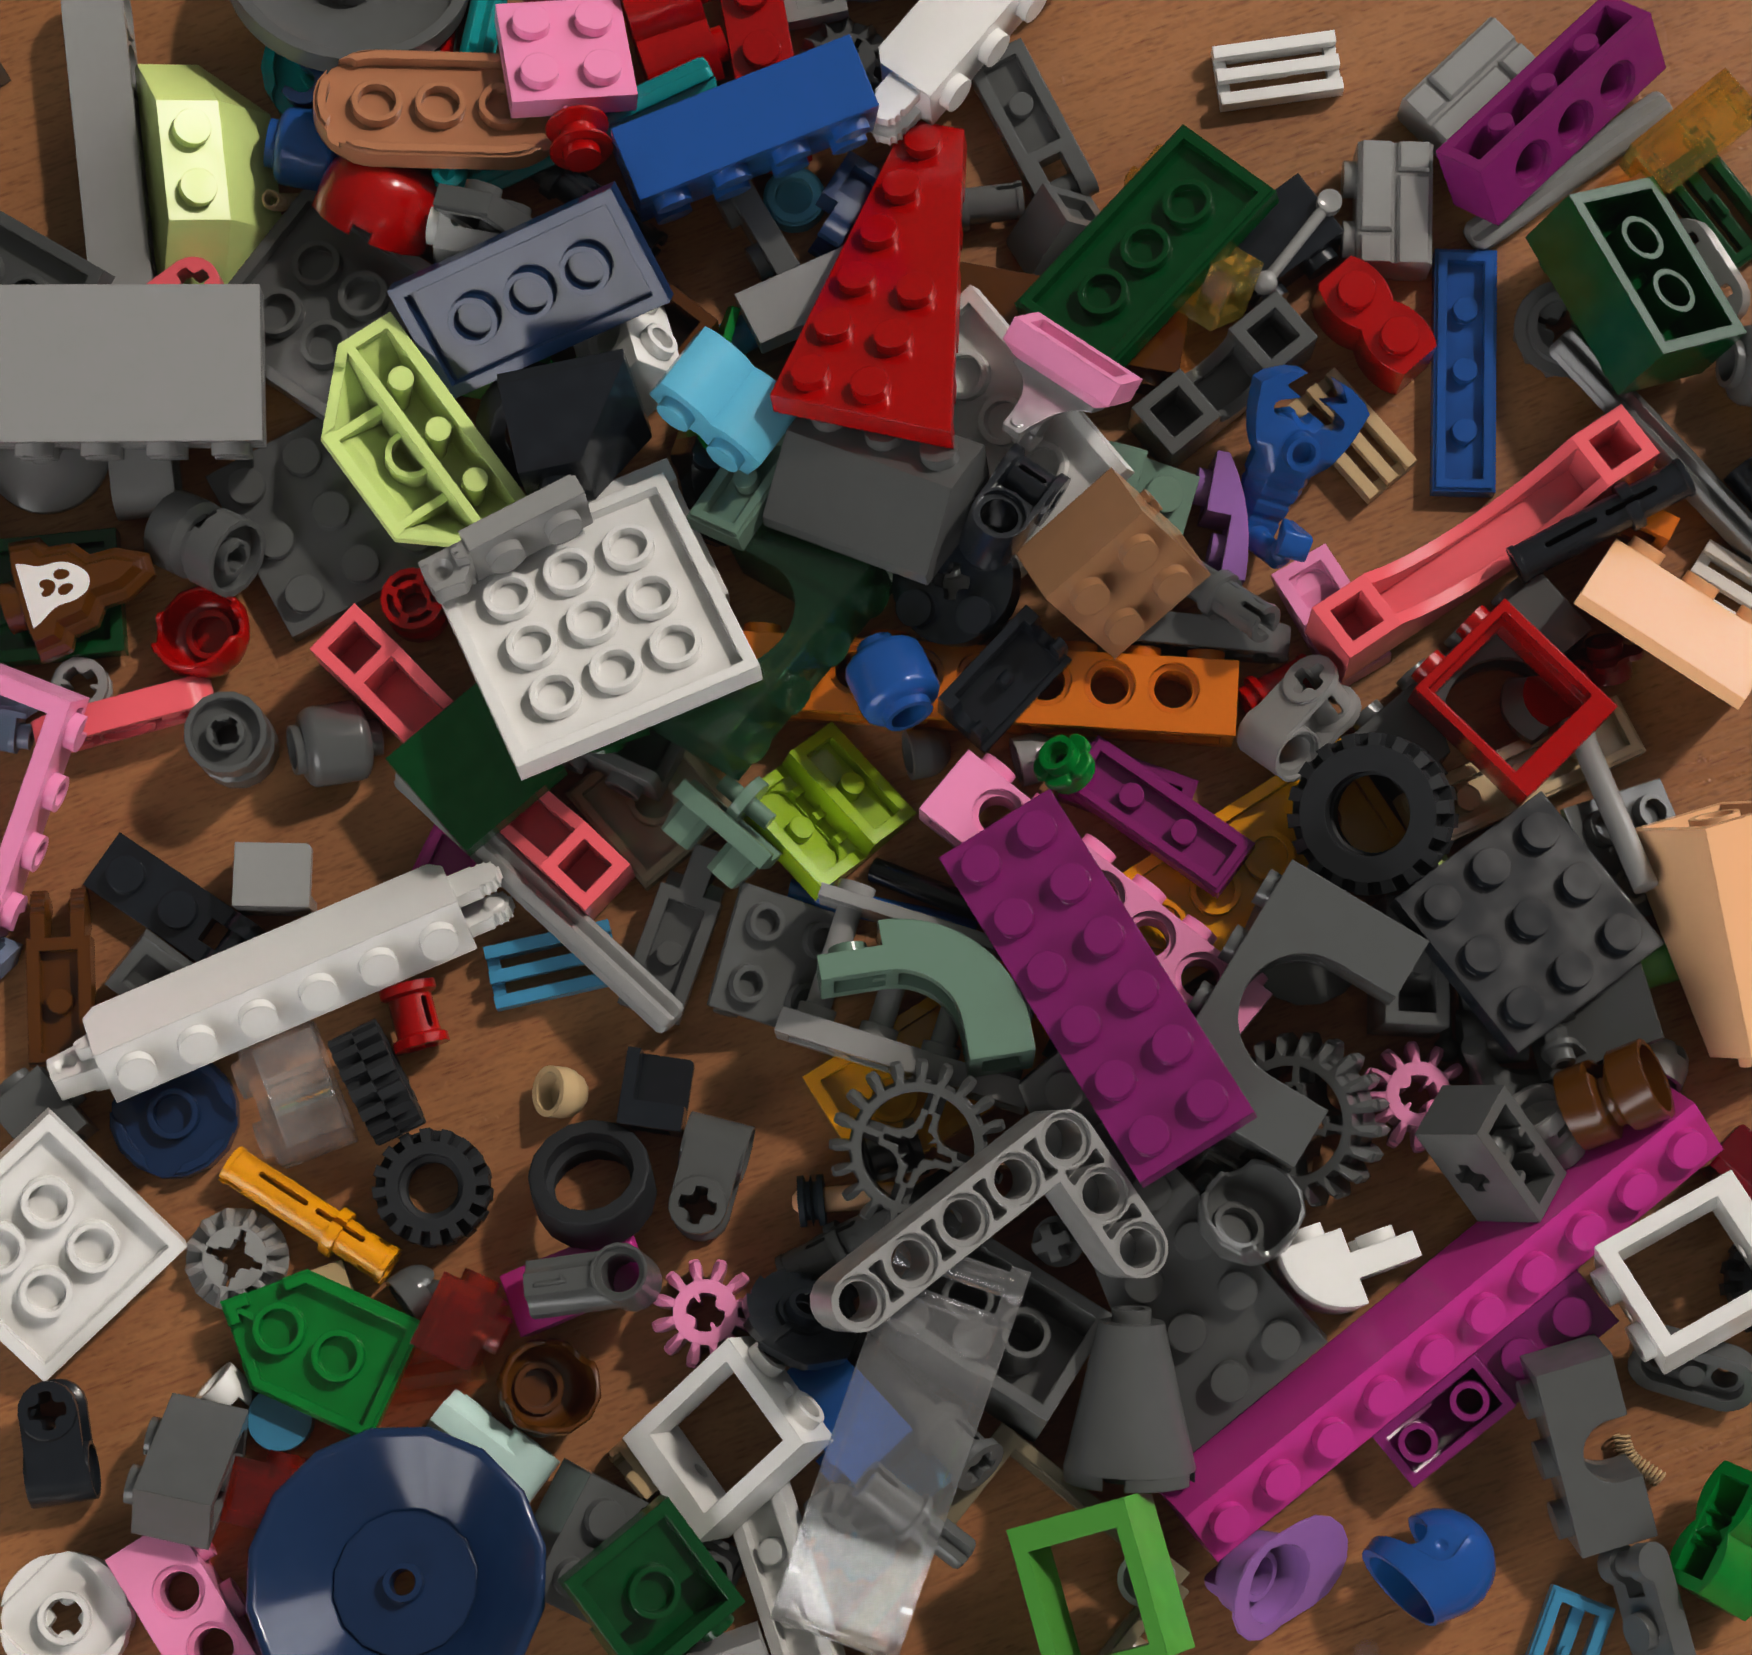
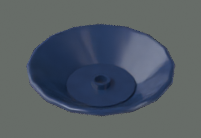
M431 1427L369 1428L316 1451L273 1493L248 1549L246 1612L262 1655H525L545 1609L546 1545L525 1491L484 1449ZM403 1572H412L415 1577L413 1590L407 1595H398L394 1588L396 1578Z

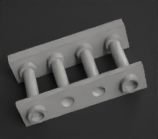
M839 878L837 887L823 882L818 893L820 905L836 909L822 954L828 953V949L833 945L853 941L860 918L874 922L898 918L928 921L951 928L976 941L997 960L1002 961L984 932L875 899L876 890L857 881ZM816 970L807 1001H800L797 1010L782 1005L774 1029L777 1039L891 1074L890 1063L900 1061L904 1067L906 1079L916 1078L915 1065L918 1058H926L928 1060L929 1071L927 1079L938 1081L940 1069L944 1063L954 1066L953 1076L948 1083L951 1087L958 1090L963 1080L967 1078L965 1062L958 1061L961 1051L955 1048L959 1032L954 1021L942 1006L931 1040H923L921 1049L896 1041L899 1032L893 1029L906 989L878 990L869 1020H862L859 1029L834 1022L837 1012L831 1010L835 997L821 999ZM1021 992L1028 1010L1030 1022H1032L1034 1011ZM1023 1070L974 1077L977 1079V1084L966 1097L979 1101L982 1097L991 1095L995 1100L994 1107L1023 1115L1026 1104L1018 1087Z

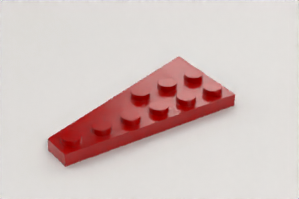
M918 121L906 134H903V140H898V144L894 143L770 393L774 412L954 449L955 431L953 416L957 390L955 370L956 353H958L960 255L961 251H963L962 208L963 202H965L967 144L964 129L938 124L931 125L927 122Z

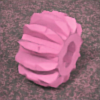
M1411 1041L1404 1046V1064L1391 1049H1386L1380 1054V1060L1387 1073L1375 1068H1368L1365 1071L1364 1075L1375 1073L1381 1078L1376 1086L1381 1091L1370 1092L1372 1099L1385 1098L1390 1103L1387 1109L1375 1115V1122L1384 1124L1388 1122L1393 1126L1387 1137V1146L1396 1148L1403 1140L1405 1132H1409L1412 1151L1414 1153H1421L1425 1150L1415 1136V1133L1442 1085H1450L1449 1082L1463 1072L1460 1063L1452 1064L1444 1072L1437 1068L1443 1057L1444 1050L1438 1046L1433 1047L1428 1053L1425 1062H1421L1419 1046L1417 1042ZM1411 1082L1421 1084L1418 1092L1426 1089L1430 1096V1101H1427L1419 1109V1113L1409 1110L1412 1105L1411 1102L1404 1106L1399 1094L1409 1088Z
M698 1259L689 1261V1271L693 1282L688 1285L684 1283L677 1273L670 1271L666 1275V1280L679 1294L676 1299L665 1294H659L653 1303L660 1308L673 1310V1316L658 1318L653 1321V1330L656 1333H664L677 1328L679 1331L667 1341L664 1346L665 1352L673 1356L687 1342H690L691 1346L686 1357V1365L693 1369H696L701 1362L703 1348H709L711 1354L727 1338L736 1337L734 1335L738 1329L747 1332L743 1326L746 1318H741V1312H743L742 1301L744 1298L736 1300L735 1296L747 1286L750 1279L744 1272H741L727 1286L723 1285L722 1283L727 1273V1263L720 1259L716 1260L713 1265L710 1280L704 1279L703 1267ZM703 1297H715V1307L724 1313V1319L718 1327L711 1322L712 1331H698V1320L690 1315V1309L696 1301L703 1306Z

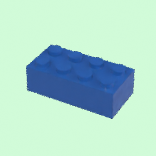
M848 34L611 128L613 154L641 223L655 217L657 224L663 225L688 215L693 211L690 203L714 194L716 201L720 202L746 192L751 188L749 180L770 171H772L775 178H782L796 173L810 164L808 156L831 148L833 155H839L862 146L868 141L866 133L874 130L879 103L852 37Z

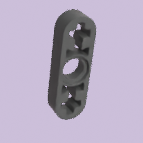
M1169 611L1131 645L1155 646L1162 649L1161 654L1184 657H1187V651L1191 649H1215L1225 653V660L1279 664L1289 660L1291 627L1278 623L1276 630L1272 632L1259 623L1258 627L1267 632L1269 638L1261 643H1256L1248 635L1223 619L1211 620L1203 614Z

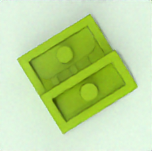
M830 722L791 750L779 767L762 778L769 784V788L760 802L776 814L772 823L763 830L748 816L743 820L782 853L778 861L816 901L819 899L818 893L822 882L833 886L837 885L839 878H845L904 828L917 813L833 722Z

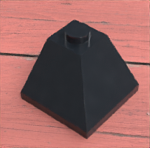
M623 348L497 374L499 392L516 468L527 496L571 474V476L575 475L581 484L587 501L595 500L652 438L651 427Z

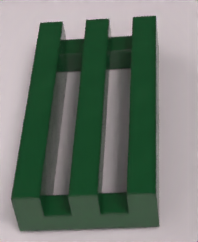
M1705 140L1657 174L1655 180L1682 218L1696 219L1708 225L1740 271L1742 266L1752 262V240L1731 215L1730 210L1719 196L1711 190L1695 170L1693 165L1698 162L1701 163L1751 227L1752 196L1710 143ZM1678 176H1680L1683 179V181L1687 184V186L1703 204L1706 210L1710 213V215L1714 218V220L1718 223V225L1722 228V230L1738 248V253L1735 252V250L1731 247V245L1727 242V240L1711 222L1708 216L1704 213V211L1700 208V206L1696 203V201L1680 183V181L1677 179Z

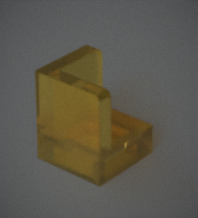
M1237 247L1227 258L1211 264L1204 283L1183 304L1178 312L1209 331L1243 318L1264 263Z

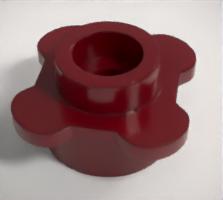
M1603 633L1587 638L1584 642L1585 648L1571 651L1566 655L1575 666H1580L1581 670L1586 669L1590 680L1596 686L1604 687L1618 685L1629 680L1633 675L1632 661L1642 659L1644 657V650L1638 645L1623 644V638L1620 635Z

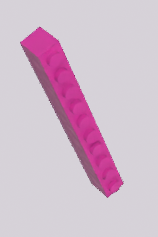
M1671 1088L1675 1106L1673 1118L1640 1131L1627 1124L1623 1126L1622 1138L1593 1150H1586L1583 1157L1575 1165L1565 1170L1567 1174L1540 1223L1477 1221L1193 1453L1196 1465L1195 1482L1190 1481V1487L1185 1489L1159 1492L1185 1528L1219 1562L1594 1256V1246L1628 1228L1719 1154L1723 1147L1696 1104Z

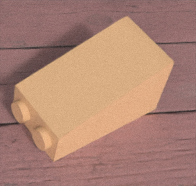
M1729 801L1716 803L1636 827L1635 829L1658 881V885L1645 893L1709 1056L1713 1058L1738 1059L1739 1067L1748 1068L1752 1067V801Z

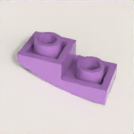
M1218 450L1208 469L1199 467L1196 475L1200 476L1192 505L1201 506L1197 523L1198 527L1221 531V534L1212 532L1206 551L1205 563L1217 571L1222 569L1231 571L1239 577L1238 580L1243 585L1246 578L1249 546L1248 515L1244 491L1230 452Z

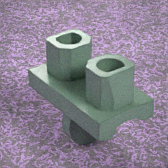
M727 774L718 783L716 789L732 802L729 807L696 779L691 782L684 779L672 793L679 800L671 809L661 829L686 850H691L710 827L722 836L727 843L708 864L707 868L729 888L735 889L739 887L742 882H745L754 875L758 869H770L782 855L779 850L743 820L748 816L765 830L776 817V814L760 802L769 788V784L760 776L756 777L744 788Z

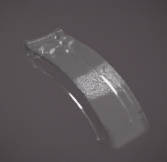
M903 1243L898 1244L892 1262L894 1272L901 1278L908 1272L911 1265V1254ZM965 1257L942 1276L1001 1297L996 1314L925 1289L878 1327L867 1332L815 1481L770 1619L870 1655H899L1031 1272L1014 1266L1011 1267L1009 1272Z

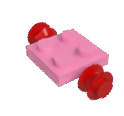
M523 0L520 3L495 4L494 21L511 118L551 116L546 123L545 130L548 139L552 142L549 153L553 163L563 169L579 173L595 169L609 158L613 150L612 140L606 134L609 122L605 113L636 111L638 91L620 0Z

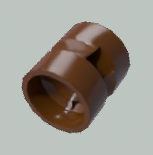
M1640 1038L1606 1051L1602 1065H1599L1594 1060L1587 1059L1557 1071L1553 1076V1087L1561 1114L1569 1131L1584 1150L1590 1151L1622 1138L1623 1126L1627 1124L1640 1131L1673 1118L1675 1114L1674 1100L1664 1070L1651 1047Z

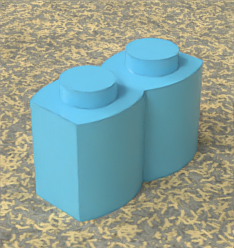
M706 326L693 337L649 393L658 403L656 407L657 412L665 422L677 430L686 432L690 429L697 433L708 445L706 451L715 463L727 471L737 472L740 470L747 475L762 464L797 417L774 412L770 393L776 380L754 367L750 360L732 343Z

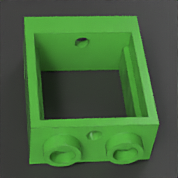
M1135 1493L1006 1530L1041 1655H1081L1051 1546L1113 1528L1117 1529L1149 1643L1104 1655H1176L1195 1648L1152 1493Z

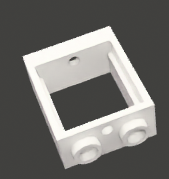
M1732 1170L1594 1246V1266L1596 1269L1590 1272V1276L1598 1293L1609 1307L1617 1303L1620 1305L1631 1325L1625 1327V1331L1633 1348L1644 1362L1654 1359L1664 1375L1752 1326V1290L1670 1335L1623 1260L1713 1211L1752 1271V1200Z
M752 1336L727 1338L623 1437V1440L660 1493L669 1497L701 1542L729 1538L835 1439L823 1423L824 1414L818 1403L810 1395L799 1390L786 1372L785 1363L765 1354L758 1348L759 1343ZM735 1373L783 1441L726 1493L678 1425L724 1381Z

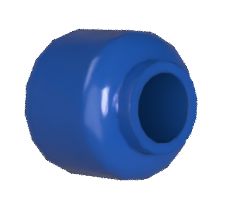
M292 106L285 109L280 119L271 118L265 139L263 164L264 167L272 168L274 178L278 184L318 191L322 176L332 160L338 155L330 150L318 135L313 121V109Z
M879 632L870 635L860 642L857 646V653L846 667V682L862 715L870 724L886 727L891 731H902L918 725L931 714L933 710L932 704L938 697L940 684L923 647L915 638L906 635L892 636L889 632Z

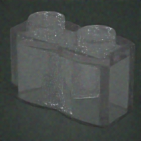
M314 1020L307 1021L237 1051L240 1061L231 1064L232 1073L242 1097L246 1100L254 1096L261 1120L253 1123L252 1126L257 1143L265 1159L275 1156L278 1164L288 1169L359 1141L352 1117L337 1082L328 1051Z

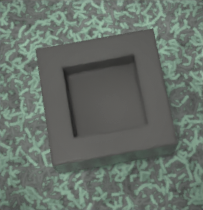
M146 928L107 976L105 985L121 995L193 963Z

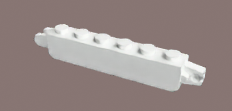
M919 0L878 47L882 82L875 89L879 108L874 130L871 131L876 139V143L881 142L889 144V146L892 143L898 144V140H903V134H906L920 119L933 125L945 110L949 112L956 110L968 95L972 84L971 80L983 65L992 67L1000 60L1009 45L1010 35L1022 21L1026 23L1033 21L1041 12L1047 0Z
M491 861L476 864L474 867H467L449 876H446L443 867L440 865H423L92 1006L82 1019L86 1035L76 1040L72 1047L46 1060L50 1078L62 1101L94 1090L98 1092L110 1089L116 1102H121L478 949L473 938L495 929L497 925L509 922V919L514 917L513 913L516 906L511 896H507L503 891L497 893V889L502 887L501 879L503 875L499 866L496 867Z

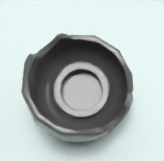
M1252 1159L1236 1170L1230 1172L1220 1171L1209 1182L1205 1192L1201 1195L1196 1215L1200 1234L1219 1258L1247 1266H1256L1277 1258L1287 1250L1304 1220L1306 1210L1303 1191L1286 1170L1265 1160Z

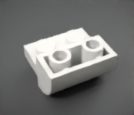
M1321 1222L1299 1229L1287 1250L1277 1258L1269 1261V1265L1273 1275L1302 1307L1322 1314H1344L1356 1311L1369 1304L1361 1282L1362 1280L1406 1265L1422 1256L1413 1230L1396 1236L1392 1225H1388L1360 1235L1347 1245L1341 1228L1324 1233Z

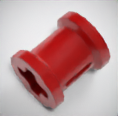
M434 977L402 982L379 991L381 1003H386L389 1006L397 1036V1041L393 1043V1049L397 1055L419 1052L450 1041L448 1031L440 1027L431 992L436 989Z

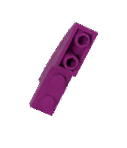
M1576 1269L1372 1437L1413 1488H1415L1517 1406L1519 1398L1516 1390V1381L1525 1379L1519 1356L1591 1334H1595L1599 1338L1617 1324L1619 1320Z

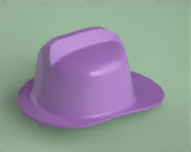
M1314 1515L1303 1519L1280 1533L1257 1530L1222 1558L1219 1564L1205 1575V1586L1219 1598L1223 1606L1232 1612V1619L1237 1633L1248 1641L1262 1640L1275 1632L1284 1623L1315 1605L1329 1593L1340 1577L1346 1562L1348 1538L1343 1525L1331 1516Z

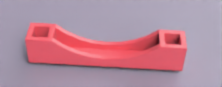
M1620 404L1570 437L1520 481L1454 528L1408 555L1362 574L1312 607L1305 634L1319 653L1328 657L1338 669L1341 682L1345 681L1514 569L1506 552L1507 547L1514 546L1558 523L1560 520L1613 494L1612 486L1622 481L1630 485L1649 475L1660 452L1625 407Z
M355 603L309 648L318 663L373 716L378 718L402 743L407 741L454 702ZM550 791L546 792L499 832L593 920L635 878L631 864L588 823Z

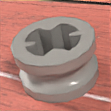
M72 657L62 662L55 670L51 680L53 684L68 690H74L69 681L75 675L81 674L87 680L96 676L98 684L90 685L96 693L89 699L88 703L113 697V682L109 674L95 660L87 657Z

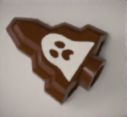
M40 537L8 543L13 580L0 584V605L12 634L15 635L28 631L41 663L47 664L73 653L77 638L100 628L107 609L132 601L157 575L149 553L111 548L89 554L75 543L48 546Z

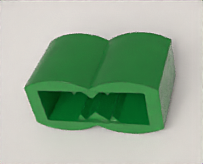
M1725 1460L1713 1471L1706 1481L1698 1499L1696 1519L1681 1533L1669 1557L1678 1586L1709 1605L1743 1621L1752 1616V1471Z

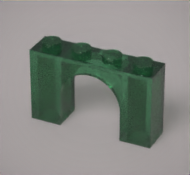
M764 522L744 551L729 546L745 575L795 603L793 618L785 635L775 647L757 659L761 667L763 680L649 727L651 730L737 781L752 764L764 757L770 747L771 740L792 715L797 714L805 707L812 690L831 667L838 665L845 658L850 644L871 619L881 614L888 603L890 595L893 593L892 581L886 570L764 526Z

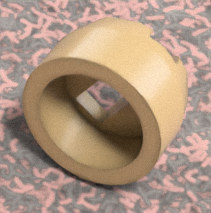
M548 1065L542 1068L535 1078L532 1089L533 1104L536 1111L544 1117H573L587 1103L589 1087L585 1079L575 1070L568 1067Z

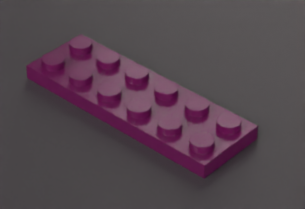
M1050 788L939 857L1143 1188L1257 1118L1250 1103Z

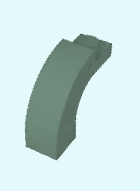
M898 918L878 920L877 946L867 947L863 941H847L831 946L826 954L817 955V980L821 999L884 989H907L926 995L941 1005L950 1015L959 1032L967 1077L970 1075L979 1077L1033 1067L1036 1047L1028 1010L1021 992L1003 965L984 947L964 934L928 921Z

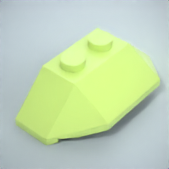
M137 64L135 67L156 275L158 276L180 259L199 257L210 262L219 273L224 284H228L282 216L281 212L268 210L262 203V195L266 190H274L279 193L278 183L274 178L272 168L264 167L263 164L265 139L271 120L270 114L199 65ZM191 277L183 284H204V282L198 283Z
M391 312L383 315L338 344L321 442L394 542L449 547L461 540L458 533L459 530L526 497L517 482Z

